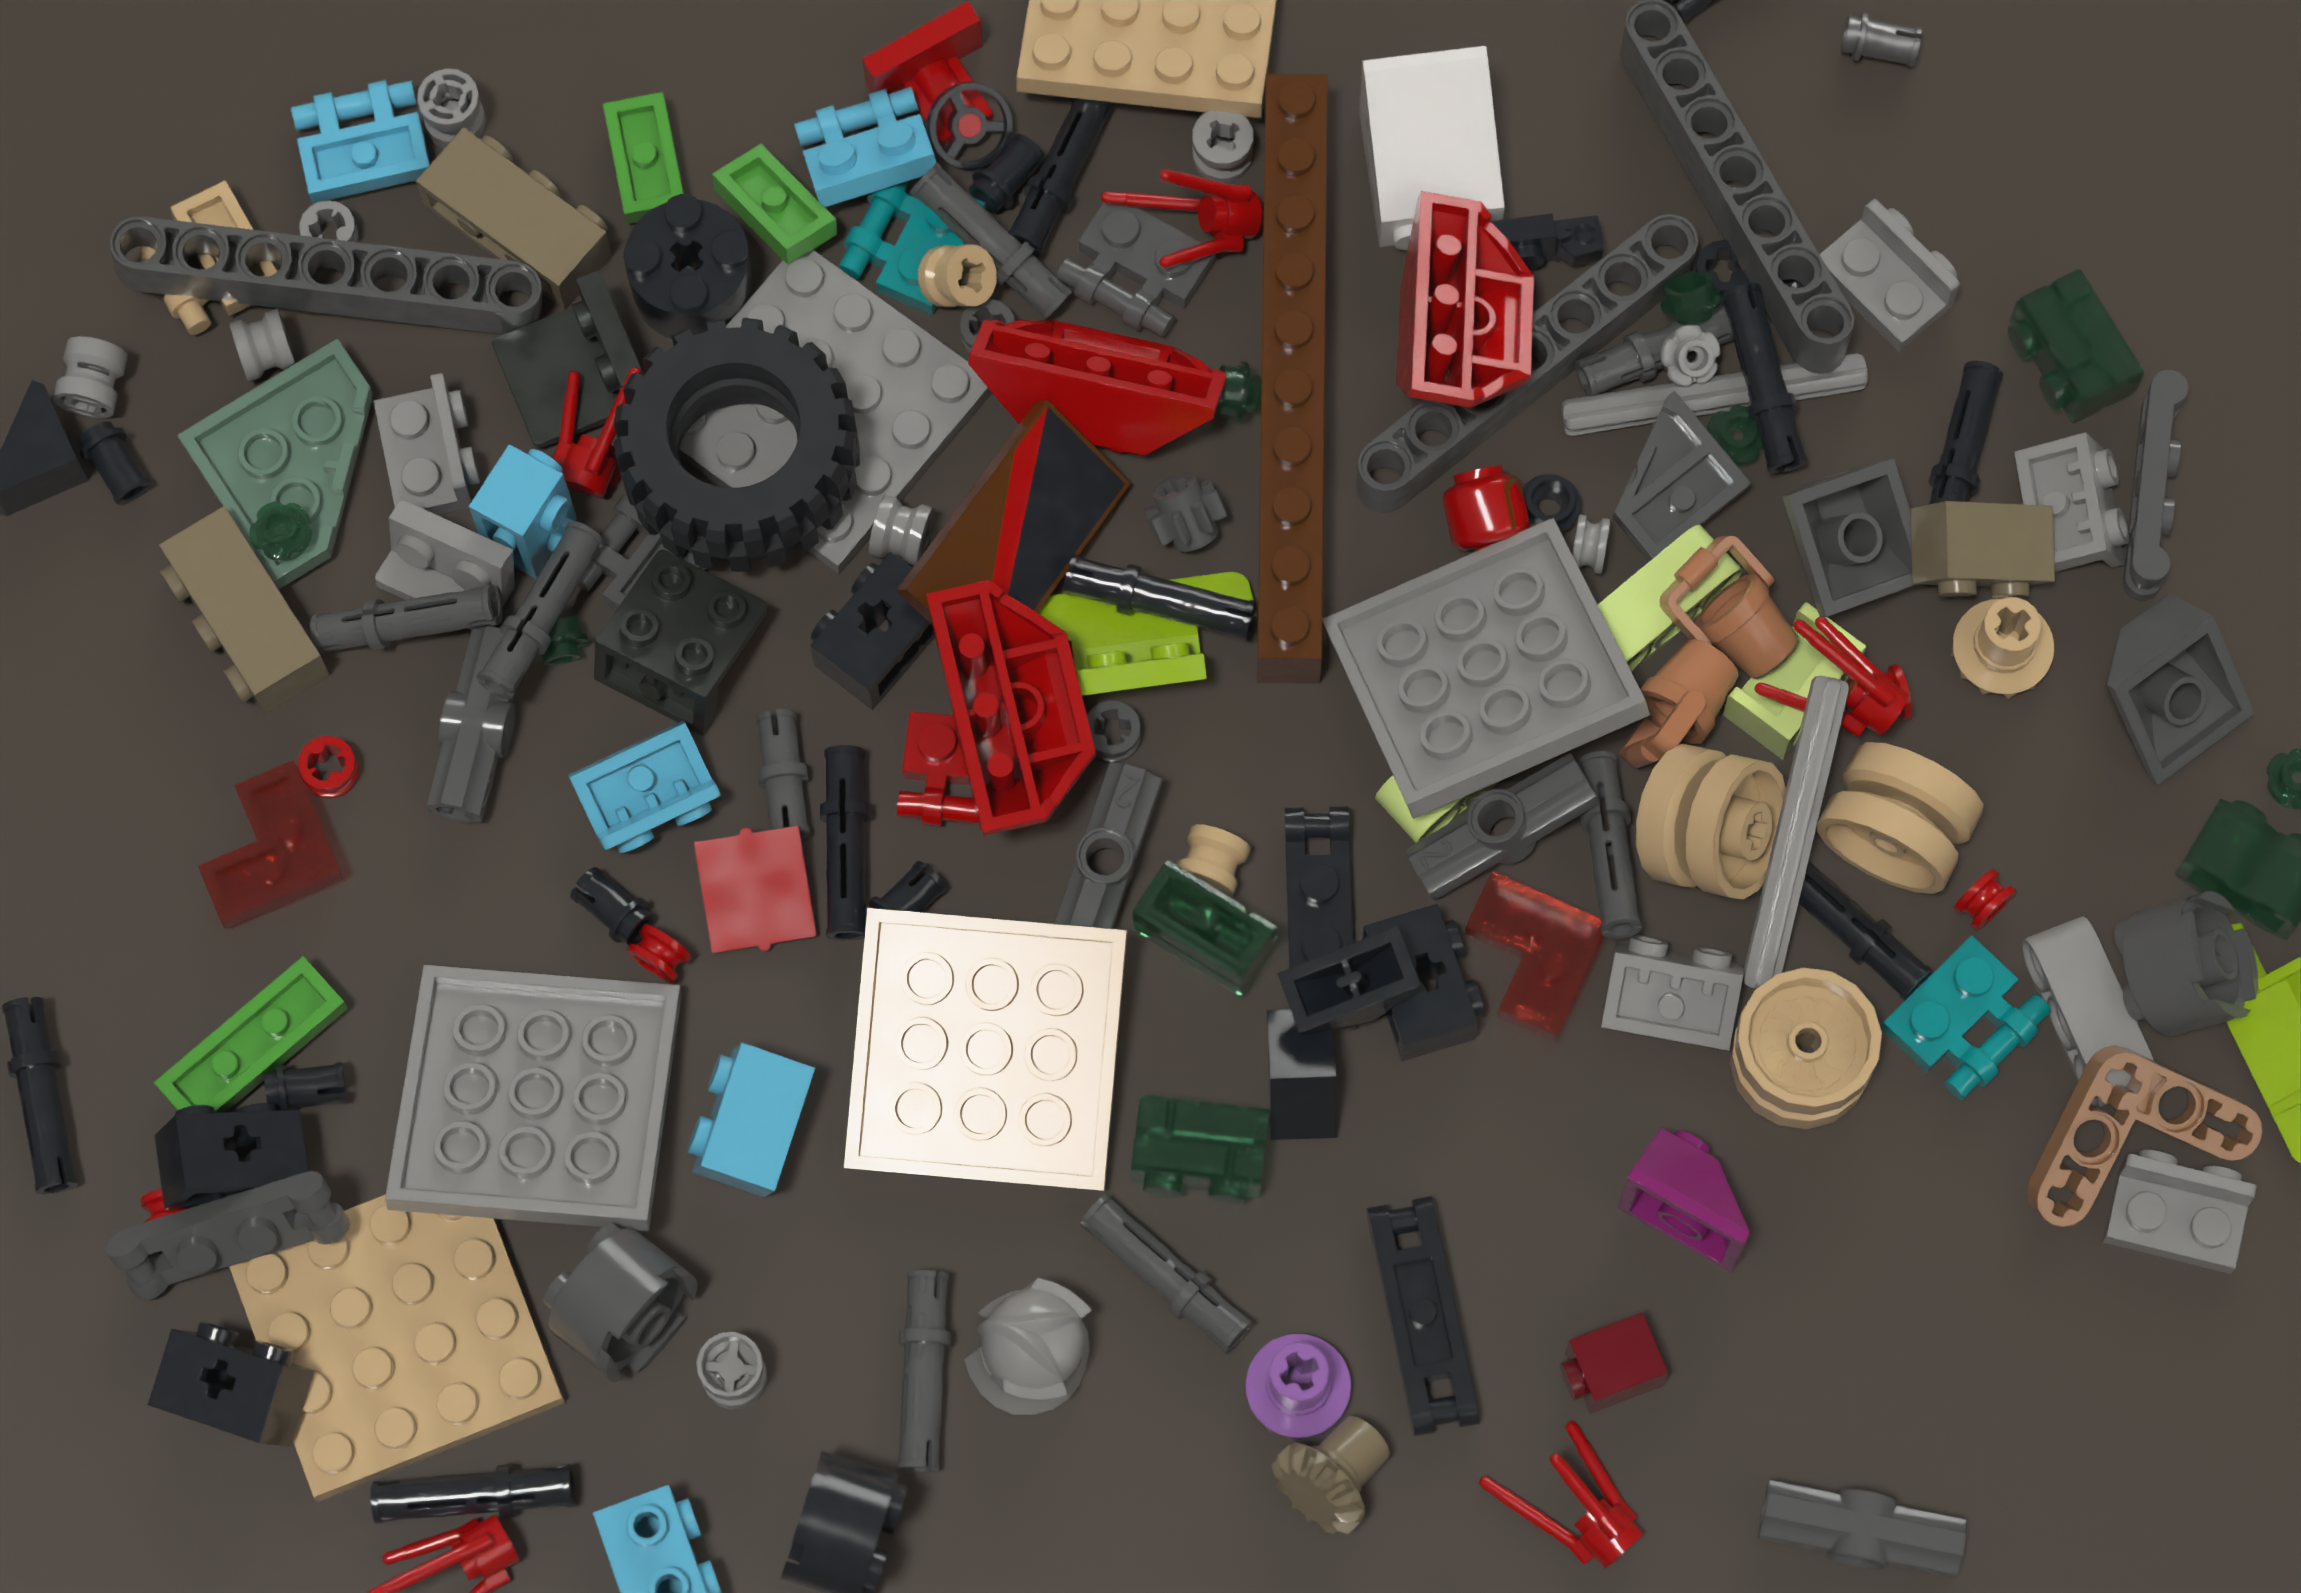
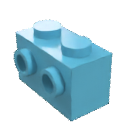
M509 444L468 507L478 534L513 549L514 567L537 579L540 571L544 568L565 533L567 524L575 521L577 517L564 475L561 473L563 469L560 464L539 450L530 449L528 454Z
M742 1042L731 1051L730 1057L720 1054L707 1091L717 1094L710 1117L699 1116L687 1148V1153L696 1156L691 1173L764 1198L773 1193L776 1189L815 1068Z
M669 1485L593 1512L620 1593H722L711 1561L708 1560L698 1564L690 1540L702 1535L690 1501L687 1498L676 1502Z

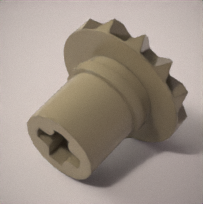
M1348 1416L1317 1446L1310 1447L1300 1443L1287 1444L1278 1453L1277 1459L1271 1468L1274 1476L1278 1479L1276 1484L1278 1490L1288 1496L1292 1502L1291 1508L1301 1511L1308 1523L1313 1524L1317 1522L1325 1532L1334 1534L1337 1531L1349 1534L1364 1518L1365 1509L1360 1496L1361 1487L1388 1460L1390 1453L1384 1438L1374 1427L1358 1417Z

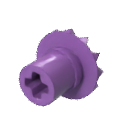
M1290 1334L1272 1340L1258 1351L1248 1368L1245 1387L1251 1413L1257 1417L1266 1429L1271 1433H1277L1296 1441L1301 1438L1323 1435L1343 1417L1350 1398L1351 1379L1344 1359L1329 1343L1311 1335Z

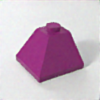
M1660 1128L1629 1173L1618 1209L1732 1273L1739 1261L1750 1232L1722 1167L1716 1158L1708 1154L1710 1152L1709 1146L1698 1137L1683 1130H1676L1675 1134H1672Z

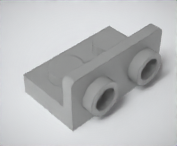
M1873 199L1864 207L1861 220L1820 254L1845 299L1898 352L1902 351L1953 307L1960 286L1957 273L1949 260L1937 251L1930 253L1914 237L1913 228L1908 220L1893 208L1887 210L1877 199Z
M443 373L430 375L433 388L373 400L395 507L400 499H403L436 515L467 509L472 502L469 486L480 483L472 447L461 449L457 429L468 427L461 391L449 392Z
M2085 432L2015 451L2023 504L2053 506L2054 571L2057 572L2103 560L2111 568L2124 565L2122 545L2129 543V530L2122 510L2119 507L2115 508L2112 486L2119 484V474L2115 458L2110 449H2104Z
M400 499L388 518L391 551L375 575L376 586L404 600H410L448 592L465 591L493 584L495 589L499 591L503 607L515 589L513 549ZM485 626L471 627L468 629L472 630V628H484Z
M1642 935L1630 937L1629 943L1615 942L1601 1028L1729 1051L1743 981V965L1731 962V953L1709 947H1695L1693 955L1667 951L1669 944L1667 941Z
M2141 1150L2138 1155L2128 1154L2118 1168L2103 1243L2232 1274L2236 1269L2248 1206L2255 1198L2257 1186L2241 1181L2242 1175L2239 1172L2225 1167L2205 1166L2202 1171L2179 1166L2177 1165L2178 1160L2176 1157L2155 1150Z

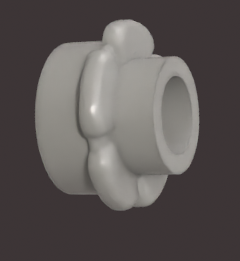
M1685 325L1672 332L1664 340L1660 352L1661 363L1667 371L1668 378L1675 384L1683 387H1688L1693 382L1703 384L1710 380L1717 371L1718 365L1715 361L1720 355V346L1712 333H1703L1702 329L1696 325ZM1692 350L1695 351V360L1688 362L1686 358L1687 353Z

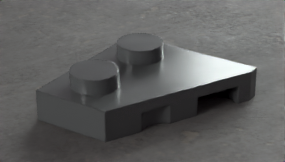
M1673 391L1667 396L1612 518L1645 558L1651 561L1687 530L1695 525L1700 524L1702 526L1745 492L1750 487L1751 482L1678 394Z

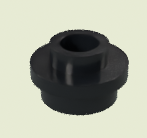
M1544 474L1534 477L1524 485L1523 491L1531 527L1551 518H1554L1561 534L1574 526L1580 514L1581 499L1578 490L1569 480L1555 474ZM1550 499L1559 504L1560 511L1554 515H1546L1538 509L1537 505L1543 500Z

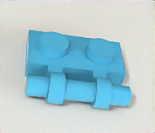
M386 80L368 84L369 90L339 97H333L332 92L314 96V102L291 107L297 131L320 126L321 134L297 139L312 204L416 181L429 167L430 162L418 112L394 117V109L417 104L411 80L387 85ZM374 114V122L340 129V121Z
M911 87L887 94L886 88L869 93L870 100L836 111L833 105L816 110L817 117L794 124L801 147L823 140L826 142V144L803 151L818 201L824 207L922 177L936 164L921 115L918 114L896 121V117L918 111ZM878 124L877 128L849 137H843L845 133Z

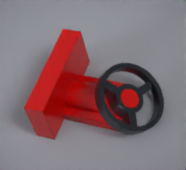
M968 1L864 57L862 63L865 85L870 93L886 88L887 94L911 87L918 112L927 124V135L930 144L940 158L958 168L977 169L991 164L1008 146L1012 135L1013 120L1005 99L994 89L984 84L973 82L959 59L983 47L981 20ZM979 90L988 93L995 99L1002 111L1003 121L991 120L994 118L993 112ZM986 131H1003L997 146L985 157L975 161H959L955 159L964 143L973 144L980 141ZM948 144L947 149H946V152H945V151L942 149V146Z

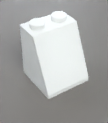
M1486 46L1363 60L1359 116L1379 247L1394 245L1397 249L1408 250L1420 191L1481 201L1492 216L1490 221L1503 220L1505 207Z

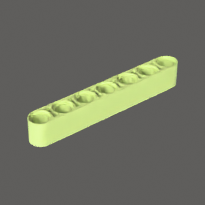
M1700 524L1693 526L1598 604L1631 672L1681 631L1661 609L1659 601L1662 593L1676 580L1674 577L1676 571L1700 547L1706 549L1713 542L1714 539ZM1726 552L1718 560V566L1692 592L1688 591L1677 604L1692 621L1695 620L1705 606L1719 592L1741 577L1743 569ZM1393 775L1382 785L1376 793L1375 799L1412 840L1417 843L1453 822L1470 808L1473 800L1481 793L1491 790L1501 781L1414 819L1408 810Z

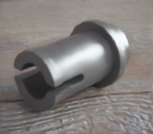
M1861 12L1859 17L1849 15L1843 31L1841 52L1851 53V59L1859 61L1862 55L1914 67L1919 52L1922 28H1910L1870 20L1869 13Z

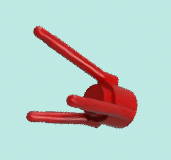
M1163 169L1160 172L1159 176L1162 181L1211 195H1206L1203 198L1110 191L1103 192L1101 195L1102 202L1106 204L1198 212V221L1201 229L1217 239L1162 256L1159 264L1163 268L1188 263L1220 252H1241L1244 246L1243 239L1255 237L1260 230L1262 222L1261 201L1258 194L1251 190L1250 185H1229L1168 169Z
M633 367L630 369L599 438L581 435L578 444H573L579 399L580 374L578 371H571L569 373L564 397L559 442L552 457L562 466L563 470L561 473L564 475L567 486L599 498L604 497L608 487H616L620 477V470L616 454L614 456L615 448L611 445L616 435L614 428L616 407L623 403L626 404L623 388L632 373L641 375L639 368Z
M1820 616L1816 618L1815 625L1830 641L1819 632H1816L1805 621L1801 619L1796 620L1793 624L1794 630L1852 679L1848 685L1849 691L1845 704L1849 709L1847 712H1843L1840 726L1856 737L1860 736L1866 727L1878 736L1884 734L1902 712L1908 701L1909 694L1893 683L1894 679L1878 669L1825 617ZM1761 682L1755 685L1754 689L1758 695L1804 712L1807 701L1806 697Z
M1569 1421L1566 1424V1431L1604 1496L1601 1501H1598L1560 1454L1555 1453L1551 1455V1465L1588 1511L1574 1524L1582 1533L1580 1538L1490 1477L1483 1476L1480 1478L1479 1485L1482 1489L1569 1548L1583 1565L1594 1557L1606 1569L1644 1535L1633 1522L1638 1516L1623 1501L1591 1444L1574 1421Z
M495 1514L480 1523L477 1518H474L456 1529L386 1552L382 1556V1561L387 1565H391L449 1546L452 1549L389 1579L387 1582L370 1589L368 1593H397L457 1563L460 1564L469 1581L479 1575L483 1578L469 1593H491L511 1581L505 1568L518 1562L519 1557Z

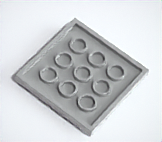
M811 250L789 265L782 260L726 327H741L743 318L762 320L765 332L774 333L778 325L797 332L801 348L806 343L813 342L826 354L828 368H837L846 383L848 399L852 400L860 446V465L855 468L857 485L852 499L841 501L843 516L833 530H827L821 525L817 529L819 543L808 550V552L840 575L870 539L874 519L883 496L897 497L901 502L992 392L968 365L967 360L819 253ZM733 403L713 409L699 418L686 432L678 452L679 457L720 487L739 488L759 483L776 473L792 455L797 444V433L794 425L776 410L754 403Z
M1554 518L1322 619L1329 639L1413 819L1650 715L1646 700Z
M423 965L385 1195L387 1209L603 1227L608 1223H613L620 1229L633 1228L635 1230L649 1231L681 1005L680 985Z

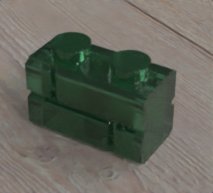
M2077 269L2053 281L2049 286L2045 285L2016 301L2009 320L2011 323L2008 326L2009 338L2016 352L2023 359L2032 357L2043 375L2039 379L2040 388L2046 401L2054 410L2057 411L2063 408L2070 421L2077 423L2099 412L2103 407H2109L2137 391L2145 372L2082 270Z
M1168 859L1162 865L1132 912L1134 920L1133 931L1240 997L1246 993L1276 946L1277 926L1254 912L1249 915L1246 914L1245 906Z
M1140 1094L1131 1162V1182L1143 1183V1192L1158 1197L1181 1196L1182 1188L1208 1191V1200L1225 1205L1246 1204L1247 1196L1261 1197L1270 1109Z

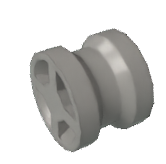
M1212 110L1205 112L1196 121L1192 130L1193 162L1197 171L1206 179L1222 183H1230L1240 179L1249 171L1253 161V128L1249 120L1240 113ZM1217 136L1226 137L1229 139L1234 138V140L1230 143L1227 141H1220Z
M278 308L265 312L262 320L248 323L241 319L230 323L236 349L248 382L261 378L267 369L278 367L286 370L296 364Z
M884 495L874 519L869 542V555L883 558L892 552L896 556L902 557L903 561L908 565L914 567L928 548L935 517L934 507L921 504L916 508L902 506L897 497Z

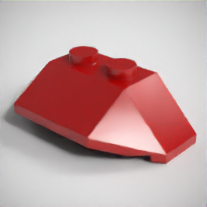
M1420 191L1400 287L1396 384L1408 397L1471 408L1528 383L1530 379L1534 276L1510 241L1491 223L1492 216L1481 201Z
M983 320L970 351L968 365L1018 424H1020L1036 401L1048 400L1091 444L1105 447L1117 453L1129 452L1143 456L1212 420L1227 378L1225 372L1217 368L1207 367L1200 359L1177 347L1057 320H1018L1007 324L999 320Z
M990 580L927 593L926 597L943 678L972 799L983 836L1047 822L1096 756L1067 633L1025 604L1007 595L1002 588Z

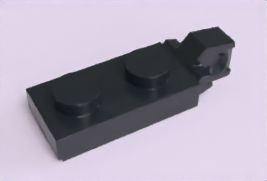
M1553 213L1491 221L1510 241L1529 270L1536 269L1543 265L1544 262L1553 260L1556 262L1564 260L1574 267L1602 259L1603 239L1598 215L1554 221Z

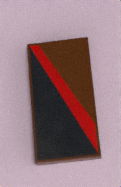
M1048 400L1036 401L896 591L931 625L927 593L985 580L992 581L1002 588L1007 595L1038 612L1066 574V571L1069 570L1068 565L1073 554L1079 556L1131 483Z

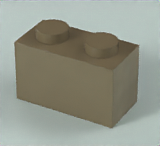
M1944 501L1911 508L1913 584L1938 585V596L1976 595V586L1991 587L1992 598H2022L2030 596L2029 586L2055 582L2053 506Z

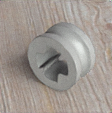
M332 200L319 201L311 205L301 217L299 227L300 235L318 236V238H323L320 235L322 234L321 224L333 221L337 229L336 240L359 241L358 228L350 210L339 202Z
M1579 515L1572 553L1579 568L1588 565L1593 569L1594 574H1602L1610 519L1602 518L1599 523L1593 524L1587 520L1586 515Z

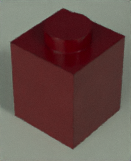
M1643 1312L1569 1340L1565 1352L1567 1361L1560 1363L1561 1373L1570 1396L1573 1400L1583 1397L1590 1414L1663 1387L1668 1375Z

